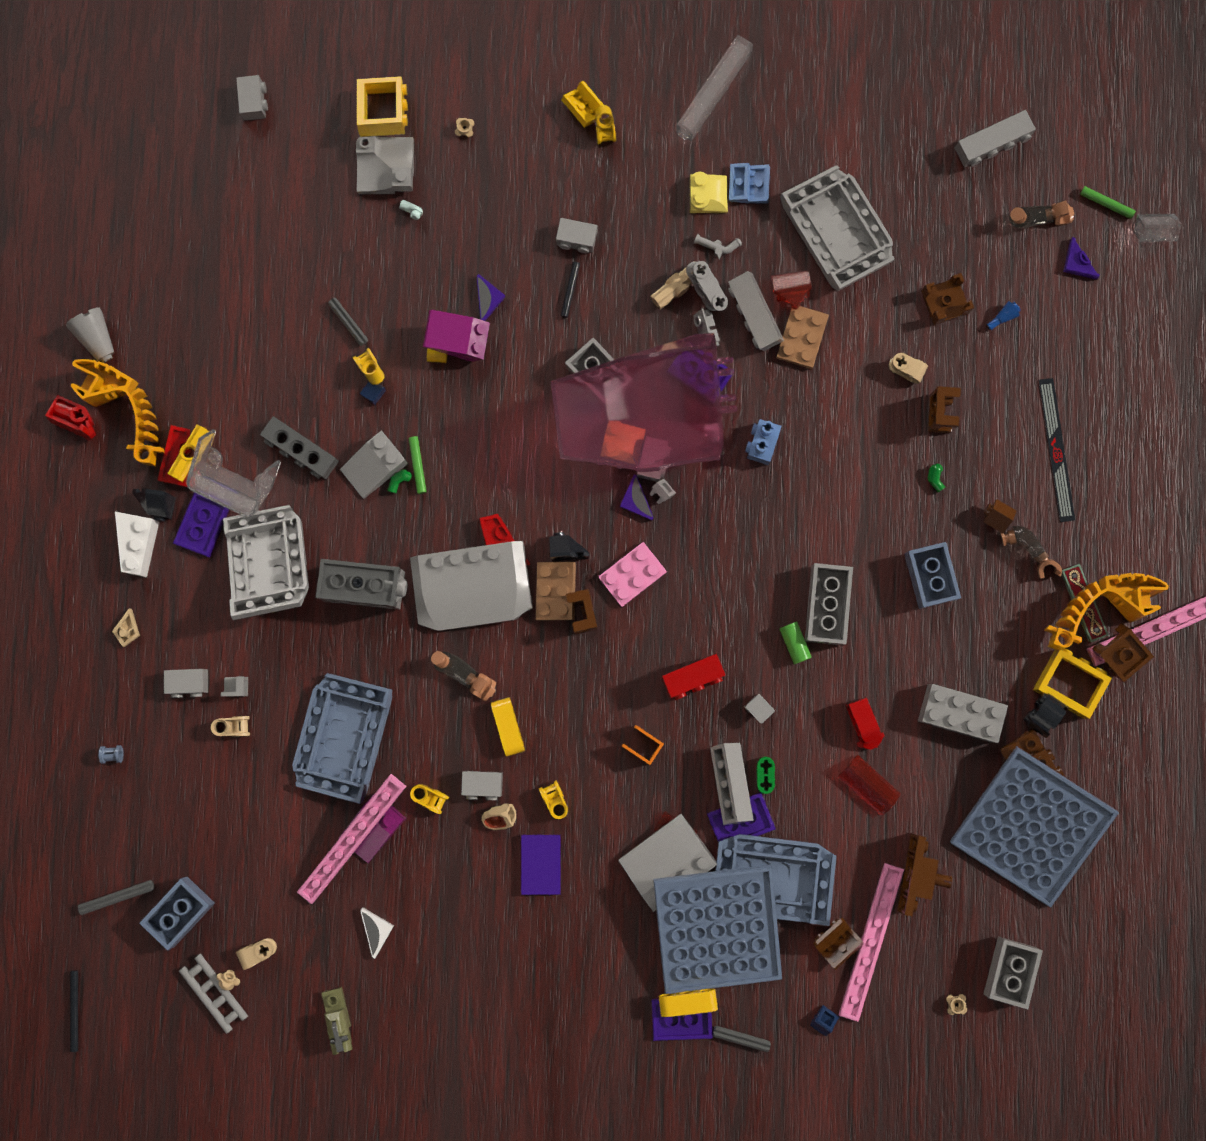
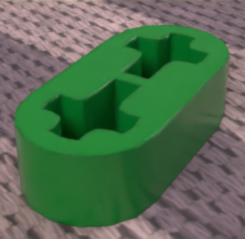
M761 757L756 765L757 789L764 794L771 793L775 787V764L770 757ZM764 760L771 764V767L767 768V774H764V768L760 766L761 763H764ZM764 776H767V782L771 783V787H767L766 791L764 787L760 786L761 783H764Z

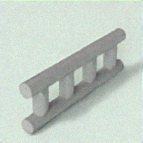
M199 954L194 958L198 964L189 971L186 967H183L179 970V973L227 1034L233 1029L230 1026L232 1021L237 1017L243 1021L248 1015L230 991L224 990L219 986V980L216 978L217 974L204 957ZM203 970L209 977V980L200 986L194 976ZM215 985L222 995L212 1002L206 992ZM227 1001L233 1011L224 1018L217 1008Z

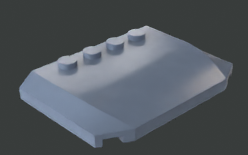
M329 673L325 675V678L312 691L292 764L293 771L296 774L297 782L295 783L297 787L362 804L368 791L390 709L392 689Z
M738 834L718 842L715 871L772 865L777 919L830 926L836 855L817 843Z

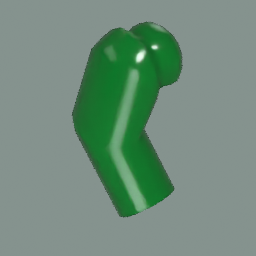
M936 463L929 468L927 479L939 493L945 486L939 480L943 467L941 464Z
M402 469L392 475L387 491L396 494L399 483L410 481L411 473Z

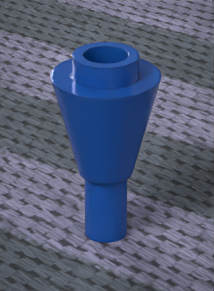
M1008 301L996 318L987 324V327L993 330L1000 323L1002 324L1019 317V312L1021 311L1019 306L1015 302L1011 303Z

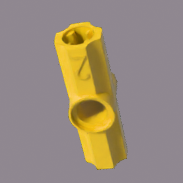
M196 424L167 474L183 482L193 464L199 459V454L212 433ZM188 449L195 451L194 456L191 458L185 457V452Z

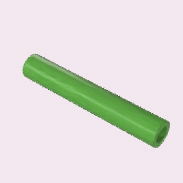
M1086 186L1083 187L1080 195L1129 219H1132L1136 210Z
M417 436L409 438L416 489L417 494H424L427 491L419 440Z

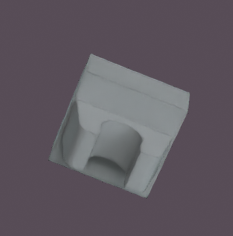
M665 479L658 481L650 492L651 496L656 493L660 496V499L657 501L658 504L676 494Z

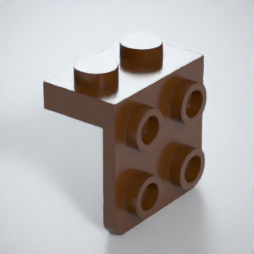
M843 918L834 920L825 933L822 932L815 938L813 944L835 970L864 944Z

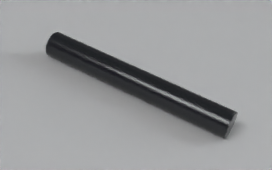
M573 262L561 311V316L568 318L580 267L579 262Z

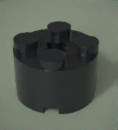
M1043 693L1034 703L1037 707L1029 711L1023 720L1026 721L1027 726L1047 738L1050 735L1049 730L1057 727L1069 706L1050 693Z

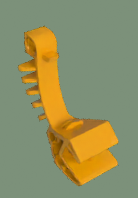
M89 359L74 360L72 365L87 375L81 387L74 383L71 384L73 390L82 400L97 407L128 395L135 413L136 436L135 445H128L126 449L134 451V457L140 463L155 466L157 453L165 452L161 447L144 445V440L158 443L159 438L148 432L158 431V426L149 421L156 420V416L147 410L151 409L152 406L148 400L143 399L147 397L144 390L136 389L139 383L106 363ZM148 451V457L142 459V454Z
M1139 573L1104 576L1099 579V585L1097 582H1091L1076 595V598L1067 604L1069 607H1066L1060 614L1063 617L1056 622L1055 626L1061 628L1049 625L1044 630L1052 633L1048 647L1060 651L1072 645L1073 642L1081 643L1082 637L1076 636L1079 623L1087 608L1100 595L1108 598L1131 623L1161 608L1159 605H1151L1150 598L1169 588L1168 584L1156 577L1145 576V574ZM1059 636L1064 638V645L1059 642Z

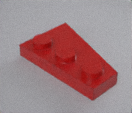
M170 426L158 481L197 490L194 464L183 482L167 474L178 457L181 447L185 445L191 435L190 429ZM193 449L186 450L185 457H193Z
M499 514L479 518L485 545L514 541ZM526 559L527 566H530L531 564Z

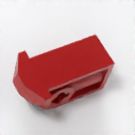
M57 395L45 415L49 422L82 436L88 441L94 438L96 432L93 425L95 424L88 410L80 404Z
M862 698L845 705L860 740L856 742V746L869 750L877 748L884 738V733L880 732L868 699Z

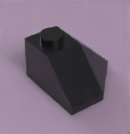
M133 489L132 493L146 513L154 517V520L165 522V519L172 520L176 497L164 491L142 489L141 492L140 489Z
M564 532L553 533V536L549 537L552 562L590 558L589 552L569 535H565Z

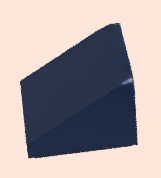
M368 382L360 392V395L376 405L386 389L380 384L373 385Z
M823 1005L811 1021L810 1026L822 1035L827 1036L832 1033L839 1016Z

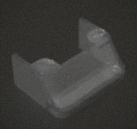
M212 429L198 438L186 484L191 491L242 516L251 517L257 513L271 491L281 461L277 460L266 468L264 473L258 474L254 482L221 467L223 457L217 449L212 447L216 430Z

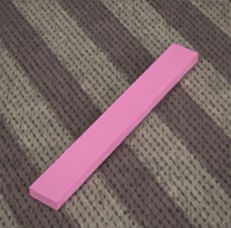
M1206 597L1131 630L1144 645L1205 619ZM1116 636L1101 642V644L1106 646ZM1094 646L1086 649L1094 666L1105 663L1092 650Z
M392 774L389 775L297 893L310 904H313L407 786Z
M886 863L883 865L861 938L864 944L858 949L839 1016L859 1022L904 872L902 868Z

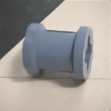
M117 745L116 748L100 747L99 761L101 764L106 763V761H116L117 763L123 761L124 755L121 745Z

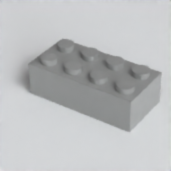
M814 563L811 566L805 642L846 645L853 567Z
M927 684L918 722L987 742L998 743L1008 705L939 685Z

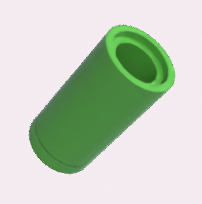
M798 622L780 628L793 664L812 658Z

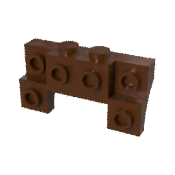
M1033 729L1023 733L1008 745L1000 748L1006 760L1017 746L1062 776H1065L1060 766L1055 767L1053 753L1050 749H1045L1036 731Z

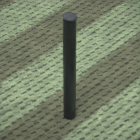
M78 970L70 971V1052H77Z

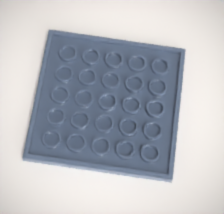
M1016 746L956 831L950 843L1051 908L1119 812Z
M772 865L653 879L665 994L782 979Z

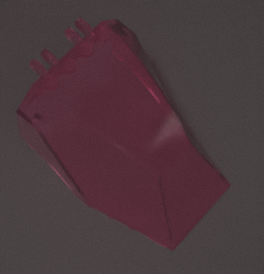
M714 333L694 334L552 380L551 389L560 458L578 462L597 463V465L601 466L602 464L609 465L618 469L636 470V472L660 471L661 469L684 464L720 460L724 446L723 413L736 412L737 406L722 407V402L736 400V395H721L719 376L733 375L734 369L726 368L719 370L718 364H730L734 362L733 358H718Z

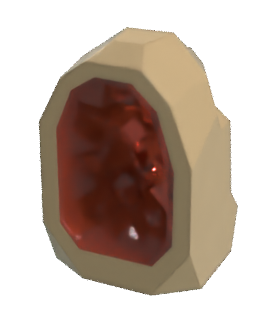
M505 803L484 812L481 820L488 829H507L515 823L516 810L513 804Z

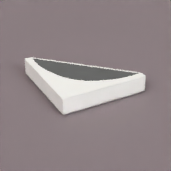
M362 908L361 915L373 958H376L394 925Z

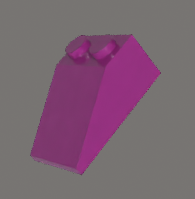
M429 310L423 347L471 362L483 360L490 323L474 317Z
M366 804L361 808V810L358 812V814L362 811V809L366 806ZM391 805L355 850V853L365 862L369 863L405 821L406 817Z

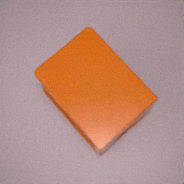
M635 725L634 728L658 743L659 746L649 760L625 744H622V747L651 765L664 743Z

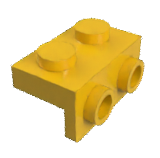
M584 81L579 83L577 89L563 95L561 99L584 128L596 122L595 111L599 106L604 105Z

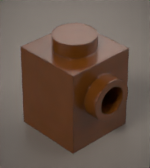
M996 499L992 505L989 503L985 508L983 522L1004 533L1013 522L1016 510Z

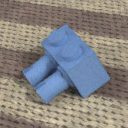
M761 419L758 424L754 423L751 431L754 437L752 442L748 441L745 450L748 453L747 459L769 465L782 426Z

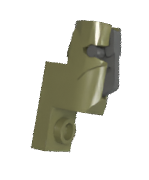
M339 987L323 991L322 997L326 1011L324 1016L332 1054L337 1055L342 1051L344 1053L348 1052L353 1048L349 1030L351 1024L343 989Z

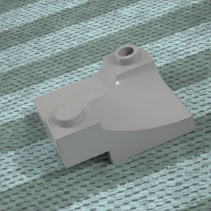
M367 136L357 139L358 194H395V191H413V137ZM364 142H369L366 146L362 145Z

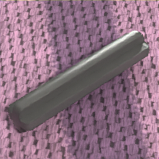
M337 298L331 299L328 305L360 346L368 342L367 337Z
M715 1026L713 1030V1036L764 1052H769L771 1043L768 1040L720 1026Z

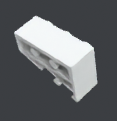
M115 512L121 572L147 577L159 522L151 518Z

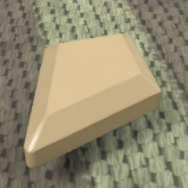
M130 608L112 631L123 647L140 636L133 610Z

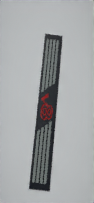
M1040 379L1038 381L1060 522L1075 521L1054 379Z

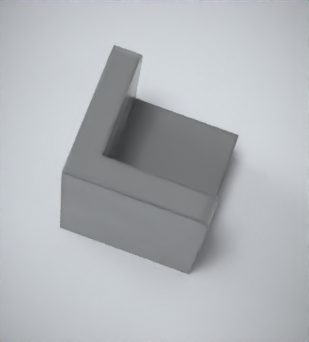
M225 677L224 692H221V696H248V677Z
M757 694L744 706L746 711L751 713L759 723H763L775 712L760 694Z

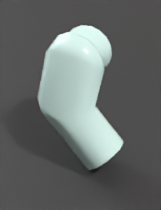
M405 200L401 201L399 208L409 212L412 219L418 220L422 216L423 210L420 207Z

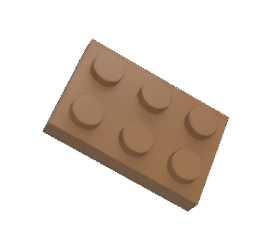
M793 304L783 334L784 341L780 344L776 359L813 369L829 315Z
M537 562L536 620H575V602L568 603L566 597L567 593L575 592V562Z

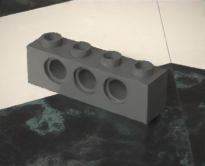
M274 416L260 434L264 438L263 442L271 448L275 445L280 449V454L286 458H289V456L296 459L295 464L303 469L305 466L311 469L310 474L318 479L320 477L327 479L339 462L334 456ZM282 435H287L286 442L279 443V438ZM301 445L303 447L302 452L295 454V448ZM313 456H318V462L310 464V459Z

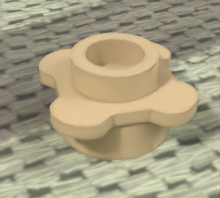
M458 118L456 120L457 129L455 134L457 136H473L472 126H474V121L467 118Z
M227 970L223 974L219 973L216 977L219 980V986L224 990H231L234 985L238 986L240 980L235 977L232 970Z
M963 994L958 996L948 995L946 998L949 1006L947 1012L950 1015L955 1013L965 1014L967 1012L966 997Z

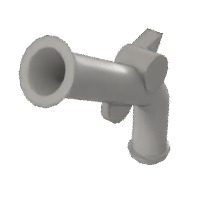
M697 234L694 244H700L714 250L715 256L720 259L721 254L731 253L741 246L742 242L736 238L732 243L724 247L721 245L720 240L712 242Z

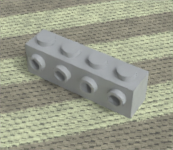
M1024 110L958 141L955 150L964 167L969 165L973 167L986 157L988 159L993 158L1003 149L1005 151L1010 150L1020 141L1021 143L1027 142L1032 138L1036 128L1027 111Z
M747 271L729 281L730 288L728 290L732 298H736L738 302L736 307L739 313L744 315L746 319L744 324L747 330L751 331L754 336L752 341L755 347L765 351L783 342L784 339L753 274Z
M723 743L710 747L723 825L754 821L740 743Z

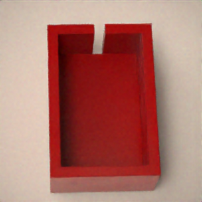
M714 654L663 675L661 679L669 698L674 697L676 701L687 696L685 693L692 690L695 693L704 689V684L710 683L712 686L723 681L722 677L725 676V672L717 654Z

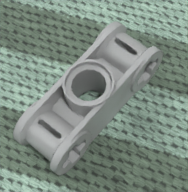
M704 261L689 263L686 267V273L706 308L710 311L724 310L728 305L727 297L723 293L718 280L712 274L708 264Z

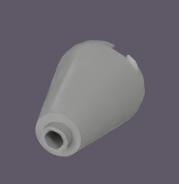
M99 307L88 310L89 313L84 315L81 313L67 322L66 326L97 361L105 363L113 358L114 349L103 313Z

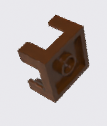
M962 273L953 275L948 281L934 285V282L926 284L921 290L934 326L967 315L974 309L972 300L967 302L961 285L964 283Z
M937 386L930 394L928 432L951 433V427L957 428L959 426V416L944 414L945 405H952L953 398L961 396V388Z
M589 589L567 593L568 603L575 602V605L584 603V606H581L583 617H587L585 620L573 622L574 633L579 634L597 630Z
M1121 623L1115 629L1119 634L1106 646L1098 643L1092 650L1107 663L1115 677L1125 682L1154 656L1135 633Z

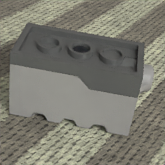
M321 559L316 598L324 602L400 610L402 598L407 592V581L404 579L405 572L401 568L394 566Z

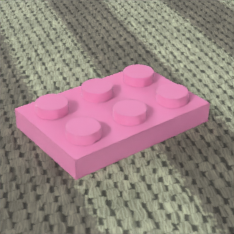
M642 542L598 578L619 605L623 607L667 573V571L646 544Z

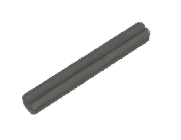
M152 880L80 904L78 905L79 914L83 915L150 892L155 889Z

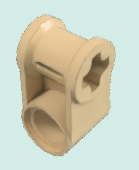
M898 353L889 361V369L893 373L916 384H920L928 367L923 361L914 359L905 353Z
M239 716L216 719L211 724V731L216 736H250V732H248V720L250 717ZM220 722H223L226 726L225 731L222 733L217 729Z
M266 938L236 951L243 970L269 958L276 952L277 945L273 939ZM263 947H268L269 950L264 951Z

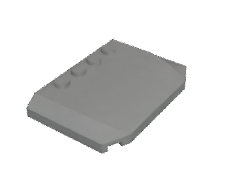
M836 165L783 192L780 198L784 210L829 284L839 291L892 263L894 256H892V238L857 181L849 173L846 175L840 171V167Z
M290 505L223 518L224 534L227 538L231 618L236 620L300 607L309 589L302 521Z
M523 541L431 553L410 558L417 619L420 625L437 631L514 621L523 613L532 609Z

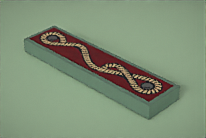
M1080 564L1062 570L1061 575L1071 600H1073L1080 591L1086 588L1088 585ZM1094 600L1080 621L1089 642L1109 636Z

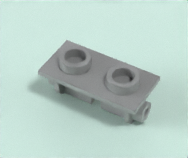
M701 309L693 316L694 324L699 333V342L703 347V351L711 346L712 348L718 347L720 339L717 329L710 330V327L715 326L712 312Z

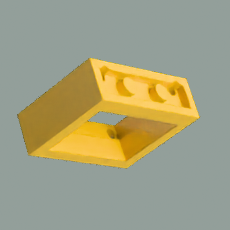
M402 77L357 79V127L360 137L405 134V126H408L407 114H404V111H408L407 99H404V96H407V85L403 84ZM396 92V118L367 120V94Z
M1068 649L1054 650L1033 690L1041 695L1043 693H1050L1069 706L1067 710L1083 719H1090L1112 678L1107 676L1105 670L1091 667L1089 661L1072 656L1073 653ZM1061 659L1100 680L1086 707L1047 686Z

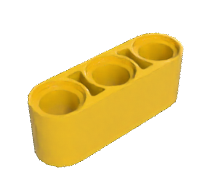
M510 697L491 702L506 757L524 752L525 748Z
M702 989L658 996L661 1017L698 1014L718 1010L716 989Z

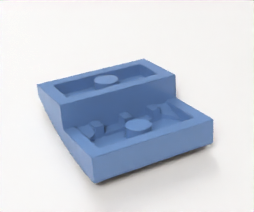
M749 163L731 164L729 201L769 203V164L752 166Z

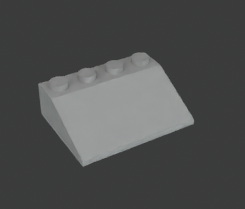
M679 814L619 859L626 873L653 912L656 910L653 879L706 873L717 865L716 859L682 814Z

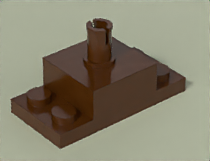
M911 833L897 907V911L911 917L913 912L917 910L918 901L915 900L916 897L932 900L934 885L949 889L952 885L949 882H944V880L952 882V876L937 873L939 860L923 856L928 850L927 837Z

